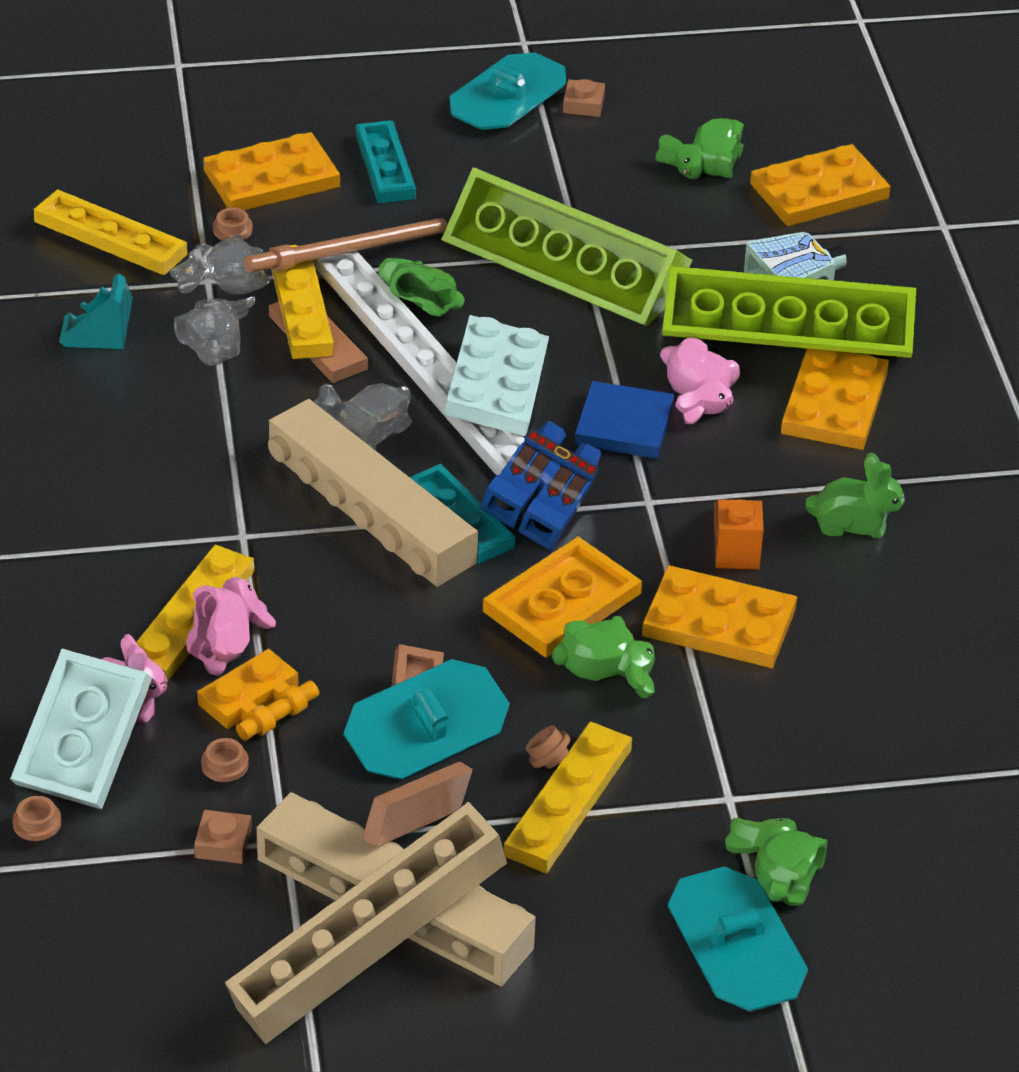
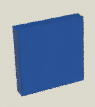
M592 381L575 433V445L580 446L581 443H588L600 450L658 459L674 405V394Z

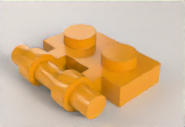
M270 649L265 650L197 691L198 705L226 729L236 725V731L244 741L256 734L260 736L267 734L276 727L277 721L288 714L296 716L308 708V702L319 696L318 687L313 681L309 680L299 686L298 672Z

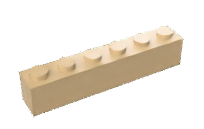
M307 399L269 420L268 447L274 459L278 462H283L305 484H310L325 496L331 505L337 506L351 517L358 527L367 530L388 551L394 552L408 563L416 574L424 576L438 587L477 564L478 531L312 400Z
M292 792L257 826V851L260 862L333 900H337L404 849L392 841L378 847L371 845L363 840L365 829L358 823L348 821L324 809L317 802L308 801ZM478 885L408 937V939L502 987L534 949L536 916L528 913L517 904H511L487 892Z
M467 802L227 980L225 985L236 1009L262 1041L267 1044L506 865L507 861L499 834L471 803Z

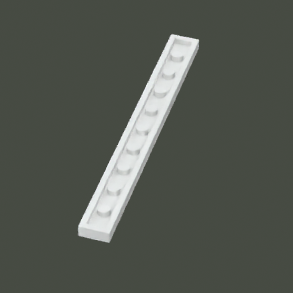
M357 251L313 260L315 269L443 414L457 362L399 297L391 293L390 287ZM444 415L496 475L501 473L517 448L525 440L523 436Z

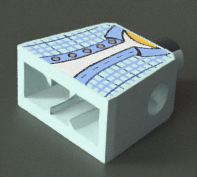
M805 232L746 242L744 273L834 280L835 270L846 266V255L840 245L823 249L809 233Z

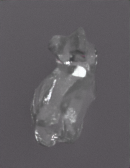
M239 234L229 239H224L213 247L206 244L197 245L189 253V257L185 262L170 269V274L177 280L178 288L182 293H190L199 285L201 280L213 279L223 291L238 295L261 289L270 281L264 270L251 273L245 270L244 258L246 256L264 252L258 247H251L242 240V236Z
M250 297L237 301H226L225 299L217 298L197 301L194 309L174 318V330L177 340L181 344H187L190 348L197 351L199 359L206 365H220L222 362L238 356L241 343L239 319L248 314L249 308L255 304V298Z
M383 383L368 385L351 400L341 402L332 385L323 384L320 387L319 397L314 401L315 404L374 450L376 445L390 434H398L406 430L412 421L407 413L411 393L406 387L395 388Z

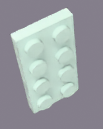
M470 315L443 415L526 437L549 336L539 334L531 328H517L502 324L490 317Z

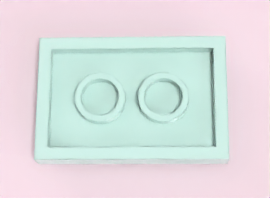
M61 649L10 779L16 785L102 810L152 680L150 675L144 671Z

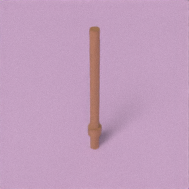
M437 218L297 247H291L288 244L270 248L269 252L246 256L244 258V268L248 273L271 268L274 271L291 269L295 263L443 234L446 230L447 222L444 218Z

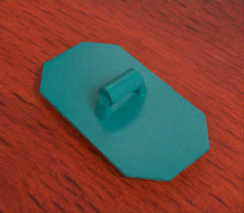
M537 53L507 55L450 95L451 115L480 130L508 128L567 85L565 66Z
M451 659L355 703L343 735L367 772L403 780L499 735L510 703L486 667Z
M725 866L680 878L667 907L715 997L749 1012L797 999L808 968L759 881Z

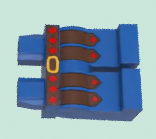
M548 421L538 431L534 429L529 431L524 442L517 448L510 461L487 487L480 509L511 528L515 527L525 512L518 532L548 550L553 551L583 499L591 489L599 470L597 464L601 452L588 443H581L575 453L564 448L561 445L566 433L561 427ZM496 497L515 509L511 511L501 508L497 503ZM534 520L551 529L552 532L545 533L536 528Z

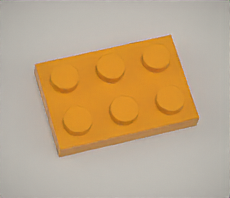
M312 132L295 134L291 137L271 142H261L238 150L223 151L217 155L203 158L204 171L227 208L248 210L340 187V173Z
M853 144L839 146L835 149L751 171L750 184L787 227L889 199L891 187Z
M807 349L782 420L781 434L864 450L887 377L889 360L867 354Z
M578 536L483 598V612L547 658L552 654L556 646L562 642L564 626L567 623L586 621L588 624L602 621L641 594L642 580Z
M668 565L643 622L642 636L773 669L796 610L797 596Z

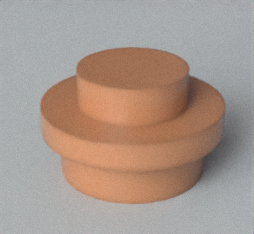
M239 208L221 210L213 222L214 235L227 243H239L247 239L253 231V224L248 218V214Z
M554 725L544 728L526 745L525 750L530 755L529 762L534 768L545 766L549 769L556 766L569 752L566 747L570 742V737L565 731H558Z
M220 738L212 741L201 758L202 771L208 778L214 781L231 782L241 778L247 772L249 757L238 741L230 738Z
M31 796L22 800L12 818L16 834L29 841H41L52 837L59 831L62 823L59 809L49 798L44 796Z

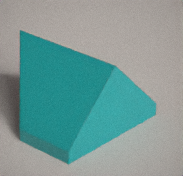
M118 273L113 277L111 291L102 286L96 297L89 304L83 301L80 306L87 313L76 317L69 312L64 316L59 343L65 347L124 349L133 300L124 276Z

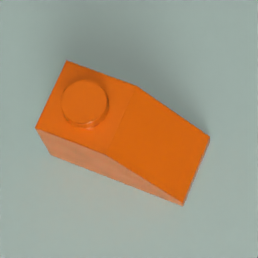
M718 499L714 502L715 568L760 570L764 532L762 501Z

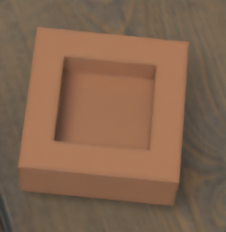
M568 79L563 101V113L600 117L605 97V83L593 82L588 79Z
M399 644L394 655L391 687L442 664L444 652Z
M204 810L194 843L195 858L243 864L252 830V816Z

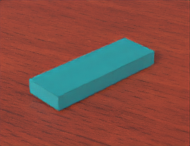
M390 120L356 125V139L377 203L416 199V187L394 122Z
M442 464L410 477L478 531V564L515 548V536L498 519L480 509L481 502Z

